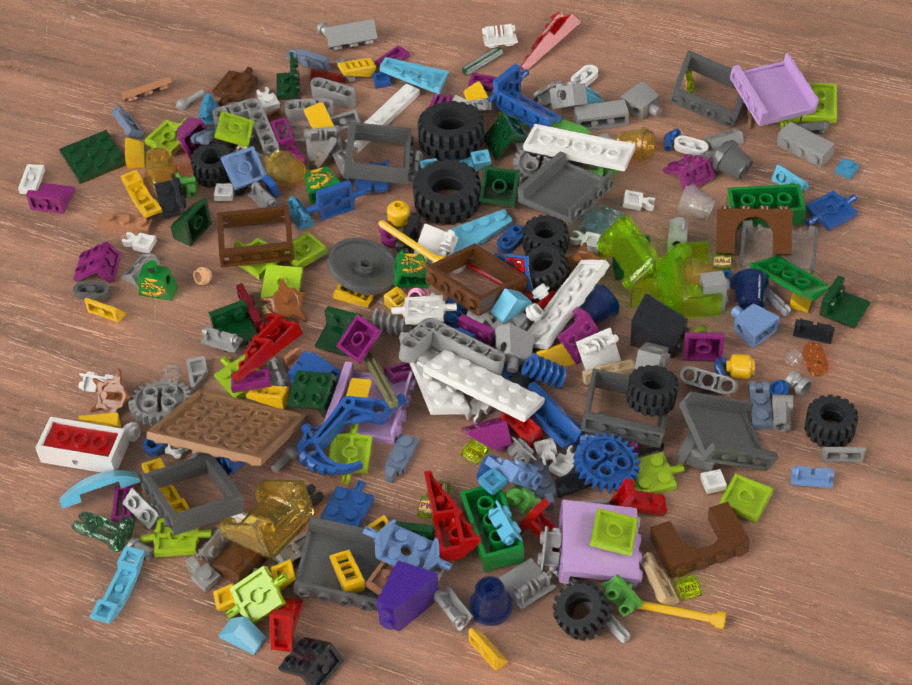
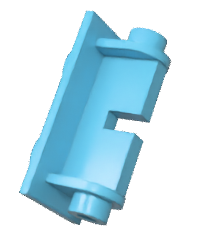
M777 164L771 179L779 185L800 184L802 191L808 190L809 185L807 181Z
M496 501L495 503L498 507L490 509L488 517L496 529L503 525L496 530L502 542L506 545H511L515 538L523 541L519 534L521 532L520 527L515 521L512 522L510 519L512 513L506 505L502 506Z

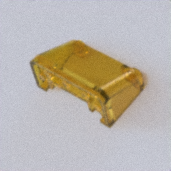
M264 479L255 490V498L258 505L240 523H236L232 517H225L218 524L222 536L265 558L277 557L307 526L310 517L314 515L313 506L304 480Z

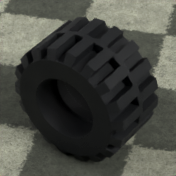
M216 142L199 146L198 150H194L193 154H191L190 162L196 182L201 184V186H208V188L216 187V184L230 183L231 180L223 166L221 157L233 153V150L228 145H223V143L216 144Z
M548 214L546 216L538 215V217H532L523 226V250L525 254L531 252L532 248L536 249L539 245L545 246V244L559 247L564 255L567 253L568 228L567 224L563 223V220Z
M539 245L538 248H532L531 252L525 254V256L529 257V274L533 290L544 283L545 286H549L548 293L552 290L557 292V289L563 285L571 274V268L564 253L555 245Z
M658 365L639 366L638 369H634L630 373L628 379L626 401L629 403V407L634 408V411L637 413L640 412L644 416L650 415V417H655V415L663 416V413H670V410L674 409L679 388L678 378L673 375V372L667 371V368H661Z
M828 394V397L822 395L819 399L815 398L808 406L804 426L807 437H811L810 441L813 443L817 442V446L820 447L847 446V443H850L855 436L858 423V411L854 409V404L848 403L849 400L846 398L842 399L838 395L834 397L832 394ZM825 420H833L837 423H829Z
M577 580L574 581V585L568 583L565 590L563 588L559 590L561 594L559 596L556 595L554 598L557 603H554L552 607L555 611L553 616L557 624L568 636L570 635L573 639L579 638L581 641H585L586 637L592 640L595 634L600 636L602 634L601 630L608 628L606 622H611L612 617L609 613H612V608L609 606L610 602L600 588L593 583L590 584L588 581L584 580L581 583ZM592 602V609L585 618L573 619V611L578 604Z

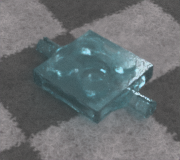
M597 203L592 210L585 211L581 215L584 221L580 225V231L604 235V241L612 243L621 233L630 237L634 233L633 229L625 227L629 221V215Z

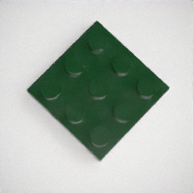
M107 130L59 149L61 156L79 184L126 165L124 155Z

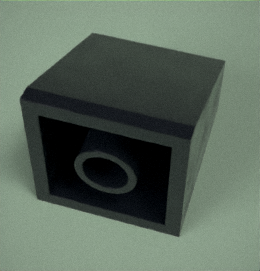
M645 294L631 320L630 346L641 348L646 342L669 347L668 353L671 354L670 358L674 359L676 353L681 352L685 333L690 331V328L687 327L688 319L649 294Z

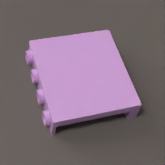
M788 53L785 54L784 61L745 71H742L739 65L732 66L730 80L759 126L816 112L817 105L819 104L818 96L814 94L810 84L807 83L803 73L799 71L795 61Z
M345 361L324 422L346 396L351 378L372 380L367 398L385 401L371 373L354 370L353 362ZM411 371L407 380L395 384L386 376L395 395L397 396L402 393L407 400V404L393 411L386 424L359 423L358 434L372 436L373 442L395 445L397 437L402 432L401 424L406 420V408L411 405V392H414L416 389V380H414L413 372ZM350 423L339 434L349 433Z
M563 500L559 509V529H561L560 533H562L561 548H559V582L568 583L570 576L610 580L616 574H619L625 582L632 583V590L635 591L638 583L642 582L643 571L639 570L642 552H639L641 534H638L640 517H637V508ZM597 508L639 518L631 557L589 546Z

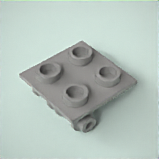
M339 126L304 130L309 162L316 161L318 151L325 153L331 137L337 139L335 151L342 150Z
M532 558L497 579L521 609L526 608L556 589V586L551 581L553 578L549 571H542Z

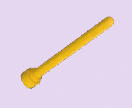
M384 220L379 221L378 225L433 263L445 258L443 255H435Z
M643 601L642 606L637 608L711 622V625H715V628L724 629L727 614L724 611L710 614Z

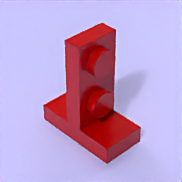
M625 478L620 488L609 501L610 505L637 508L639 513L664 516L667 513L665 495L635 490L634 480Z
M546 498L533 507L518 524L521 529L520 535L529 528L540 539L541 531H545V527L549 528V532H552V528H558L544 513L550 505ZM552 548V552H559V548Z
M284 598L286 604L278 608V610L271 609L269 614L271 650L292 652L294 648V630L302 613L304 600Z

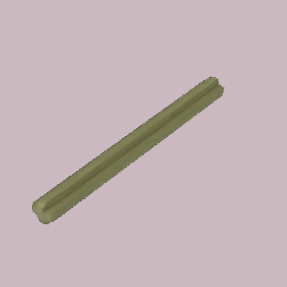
M370 349L364 361L390 409L397 408L399 406L398 399Z

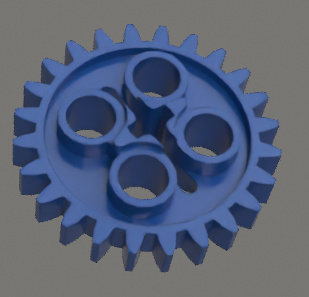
M603 432L602 437L595 433L594 438L588 435L587 439H582L581 444L577 446L573 457L575 459L573 465L576 466L575 472L580 473L579 479H586L585 485L591 483L593 484L592 489L599 487L601 493L605 488L610 494L612 489L617 491L625 478L636 481L640 470V460L637 459L638 453H632L634 446L627 447L629 441L622 443L621 436L614 439L613 433L610 437H607L605 432Z

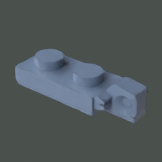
M301 48L299 50L290 49L286 54L287 60L290 61V52H293L294 58L298 59V64L304 67H310L325 73L331 70L328 57Z
M115 105L116 107L111 113L118 120V124L123 127L125 134L131 138L142 139L144 132L131 114L126 113L122 106Z
M402 433L399 435L385 462L384 470L386 472L384 476L386 482L393 484L397 474L405 473L419 445V438Z
M542 459L527 462L538 468L537 472L544 476L541 484L534 490L535 496L541 500L546 498L550 502L546 510L555 509L553 497H557L556 488L547 462L546 465H543Z

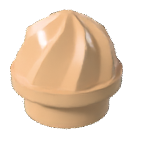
M199 267L193 273L194 281L199 285H206L212 280V272L206 267Z

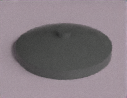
M364 238L344 239L332 247L328 256V269L334 279L342 286L354 292L367 295L383 294L395 287L393 265L396 256L387 247Z

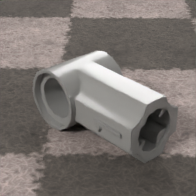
M772 394L773 429L777 432L785 433L791 428L793 395Z

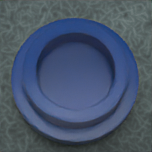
M776 380L771 383V395L788 394L789 385L784 380Z

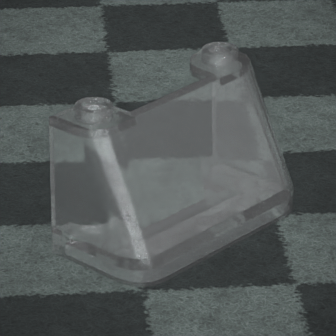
M743 220L739 267L743 271L751 272L755 269L750 267V263L774 257L773 233L771 228H761L762 225L759 224L755 227L752 225L753 221ZM809 226V230L804 232L803 228H799V231L792 230V256L780 257L813 274L815 272L819 227Z

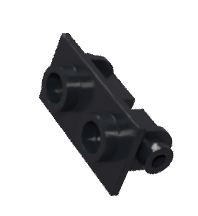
M802 318L800 320L796 319L793 336L831 344L835 327H832L831 324L817 322V325H814V321Z
M577 472L554 479L559 498L591 487L593 484L585 485L586 479H579L580 473Z

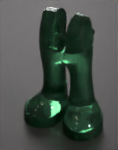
M82 511L78 515L81 521L75 520L72 525V529L80 535L99 540L107 544L111 551L120 552L126 545L125 539L129 540L131 538L135 523L134 519L128 516L122 517L119 523L97 514ZM99 529L107 530V531H109V532H112V534L107 533V532H103V531H101V530H99Z

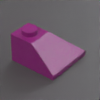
M188 118L177 128L178 140L189 160H191V154H193L194 150H198L199 146H204L191 142L192 134L207 129L202 118Z
M357 314L336 347L361 364L382 330Z
M700 331L685 333L683 361L715 362L717 358H722L725 340L724 332Z
M499 417L461 428V432L487 447L495 449L496 452L506 450L507 446L512 444L507 422Z

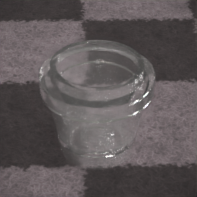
M691 183L690 186L686 185L676 212L679 213L678 217L707 222L716 199Z

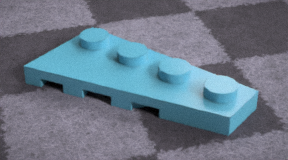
M385 57L380 65V72L436 94H440L449 74V71L388 57Z
M502 209L449 229L455 232V236L459 237L453 253L474 243L477 245L484 244L489 237L496 236L512 226L513 220L506 210Z

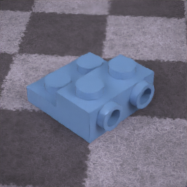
M254 146L221 157L223 166L235 190L246 186L251 187L253 182L264 183L262 177L268 173L266 168L263 167L260 155L255 151Z
M488 456L485 462L490 468L494 467L511 483L533 490L538 488L544 477L537 472L538 468L530 463L526 465L518 459L512 461L499 456L497 459Z

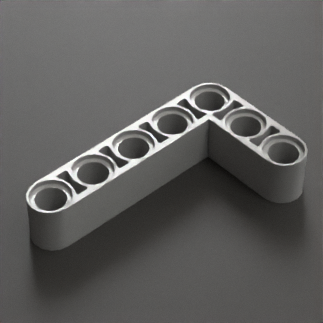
M248 99L213 110L215 126L218 124L221 111L254 120L252 130L257 137L262 154L271 159L270 164L276 165L281 161L278 142L258 99Z
M426 318L401 340L399 359L406 363L414 362L432 346L440 351L444 349L496 375H502L505 355L502 352L433 318Z

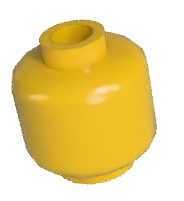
M400 200L391 202L387 207L388 221L395 227H403L409 223V205Z
M732 354L730 360H726V372H730L731 378L749 379L751 375H754L755 361L751 359L749 354Z

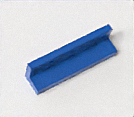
M513 89L498 91L495 107L506 114L518 117L520 122L531 128L535 124L551 127L552 123L560 122L562 116Z
M535 382L530 383L527 390L545 398L544 405L530 418L562 449L568 448L570 445L577 447L580 444L581 435L586 433L581 431V425Z

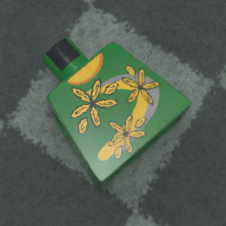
M311 165L308 167V172L304 173L310 205L316 203L315 191L340 183L327 166L318 168L317 165Z
M408 248L402 249L397 254L393 265L395 287H429L430 284L426 282L428 264L422 254H412Z
M155 260L148 261L143 265L138 275L139 296L172 301L178 286L170 268L157 265Z

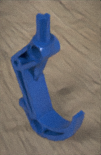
M402 393L396 396L399 406L390 409L387 403L381 399L345 396L323 425L311 427L310 424H304L301 427L303 438L296 445L299 463L301 466L307 467L308 471L318 472L319 475L323 476L347 475L362 469L363 465L360 460L350 464L337 463L329 459L323 453V450L349 423H353V425L364 422L377 425L386 424L393 411L407 404L405 396ZM318 430L313 436L312 431Z

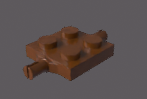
M247 67L242 73L229 70L212 90L214 96L222 98L218 102L219 106H225L228 101L241 102L258 83L257 76L250 75L253 72L251 67Z

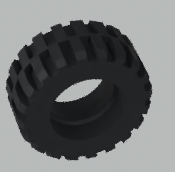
M443 101L440 104H433L432 107L429 106L418 119V137L421 149L428 156L431 155L432 158H438L441 161H444V159H449L450 161H453V159L463 160L465 157H471V152L479 151L484 143V121L481 112L473 105H467L466 102Z
M444 159V161L437 160L433 164L425 165L424 169L421 168L414 178L413 196L415 208L424 219L430 220L431 223L456 225L457 222H465L466 218L470 219L481 205L479 202L481 191L480 176L473 167H468V164L465 162L460 163L459 160L455 159L453 161H449V159ZM442 190L458 191L456 193L447 195L437 193Z

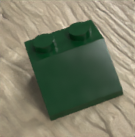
M484 166L479 202L482 205L517 209L520 170Z
M202 198L193 203L173 222L170 227L174 240L191 247L209 228L212 222L207 199Z

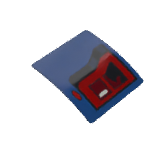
M505 254V262L528 276L526 290L533 291L529 274V257Z

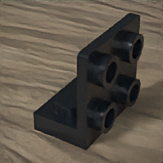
M174 173L171 174L172 180L154 184L159 205L163 211V219L182 215L184 209L187 208L184 194L180 195V192H182L179 177L176 178Z
M304 637L297 643L293 651L283 659L278 669L284 673L300 676L306 685H325L344 660L331 642Z

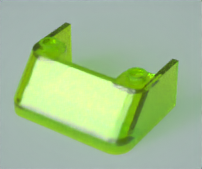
M628 214L620 216L599 237L597 241L598 256H601L602 260L613 256L624 272L622 282L625 289H628L631 293L630 306L633 308L640 305L645 294H649L655 299L659 298L661 263L657 253Z
M709 240L678 243L656 261L653 266L659 301L687 319L714 317L721 314L722 293L703 295L699 286L684 284L681 266L707 263Z

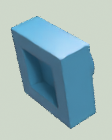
M843 158L836 166L835 173L851 180L859 170L860 164Z
M493 467L478 478V483L493 496L508 484V480Z

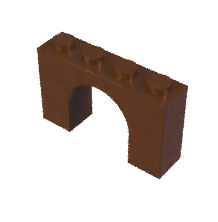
M721 206V209H717L716 255L735 256L736 232L738 228L748 220L758 219L767 223L772 230L773 256H792L793 209H789L787 206H779L778 209H770L769 206H759V209H751V206H740V209H732V206Z
M728 501L709 507L707 520L718 538L711 546L705 548L688 546L680 539L671 521L651 527L650 540L670 578L682 577L689 572L703 570L709 565L723 563L727 559L736 556L741 557L749 552L750 539Z

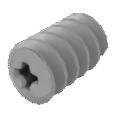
M379 307L375 308L370 320L371 323L382 330V333L387 332L389 335L395 334L400 336V332H410L412 327L411 324L405 325V317L401 318V314H396L394 317V314L392 315L390 311L387 315L386 309L379 313Z

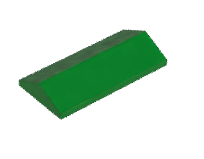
M778 255L750 263L751 268L799 296L813 301L830 288L828 283Z

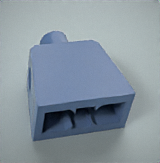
M756 304L750 305L745 310L737 305L731 311V315L735 317V332L752 349L778 330L780 317Z

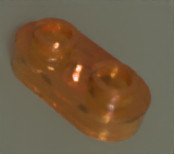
M815 342L806 343L803 347L802 355L809 373L816 377L824 376L828 370V361L822 346Z

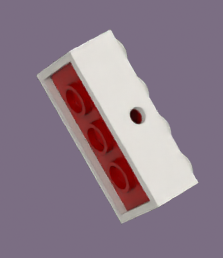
M50 417L37 443L36 451L42 463L102 473L118 470L129 441L125 429Z

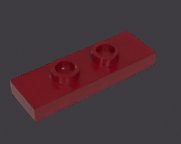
M243 283L237 284L239 301L244 299L246 302L249 318L259 334L261 331L260 325L262 324L261 312L258 307L255 308L254 298L252 295H248Z

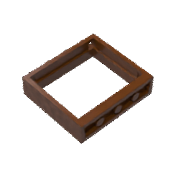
M289 205L217 213L221 268L295 260ZM285 222L287 242L225 248L224 228Z
M475 243L428 265L426 271L427 283L477 316L492 310L505 288L519 291L522 294L525 293L528 276ZM468 263H472L502 282L503 285L480 296L447 274Z

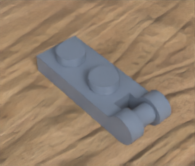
M217 125L192 134L191 142L193 144L208 145L210 141L218 140L214 138Z
M749 381V401L753 403V406L750 408L752 426L756 430H772L769 381H763V383Z

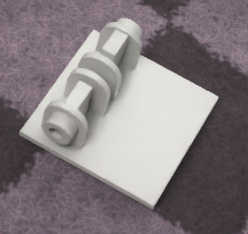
M504 24V34L502 25H500V34H498L497 25H495L496 35H494V26L482 28L483 35H486L482 36L485 46L496 48L498 45L513 46L514 43H518L515 25Z
M425 223L417 243L435 255L447 257L453 254L459 237L455 236V232L452 230H448L447 233ZM414 250V253H413V254H420V253L417 252L416 250ZM424 256L427 263H433L431 260Z
M611 328L576 342L585 371L591 370L595 366L621 361L616 346L618 336L612 334Z

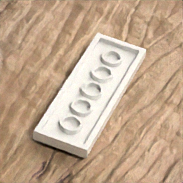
M535 124L523 144V150L552 157L561 151L566 153V160L625 172L635 151V144Z
M581 260L543 310L541 320L539 322L535 321L527 331L535 335L533 348L548 349L553 345L556 337L564 330V326L573 318L574 313L572 311L585 302V298L595 288L600 278L605 275L606 270L610 266L606 260Z
M400 332V342L409 332ZM431 346L414 362L409 363L431 415L469 413L470 407L462 391L423 373L424 366L442 351Z
M445 349L428 362L423 369V373L523 422L544 405L545 398L537 393L531 392L519 384L506 380L502 376L496 375Z

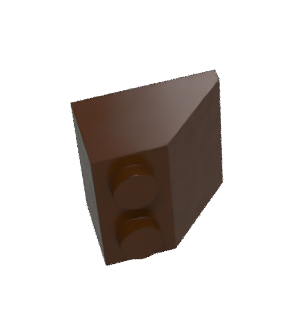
M249 535L235 537L210 566L223 578L233 584H237L252 574L254 568L259 569L268 559L265 545Z

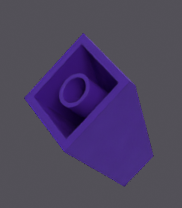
M398 560L376 601L380 625L389 630L400 631L435 603L434 593L439 590L438 573Z

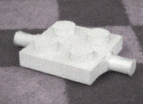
M443 295L405 297L403 306L391 307L392 315H404L405 325H418L426 318H433L444 322L445 311H457L456 303L445 304Z

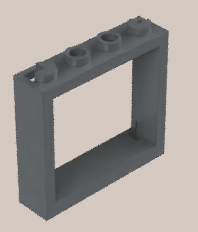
M688 50L668 102L732 128L743 103L740 94L732 111L680 89L687 69L736 89L730 80L732 68Z
M349 122L343 178L407 184L408 177L411 178L413 162L414 137L411 136V128ZM354 139L404 145L403 167L352 162Z
M593 368L581 431L597 433L598 435H603V432H605L607 437H610L613 433L614 438L621 436V440L660 448L667 414L663 413V416H658L656 427L591 412L595 388L626 394L629 379L627 375Z
M204 454L142 474L143 483H141V487L143 488L144 495H148L150 504L156 507L158 516L163 518L166 528L169 527L174 535L244 512L243 495L211 454ZM207 473L224 496L222 499L175 513L159 488Z

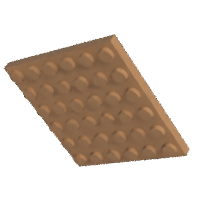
M198 390L147 431V439L153 440L158 444H170L175 448L191 449L196 453H208L213 457L229 458L234 462H246L251 466H262L307 422V414Z

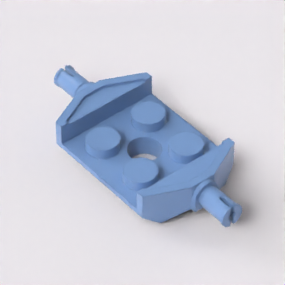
M394 519L378 531L367 525L365 526L362 534L375 538L373 542H375V556L377 559L392 566H395L399 560L429 571L433 568L436 569L437 566L448 572L450 571L452 563L439 557V542L437 538L432 541L395 525L396 520ZM400 549H409L411 551V555H403Z

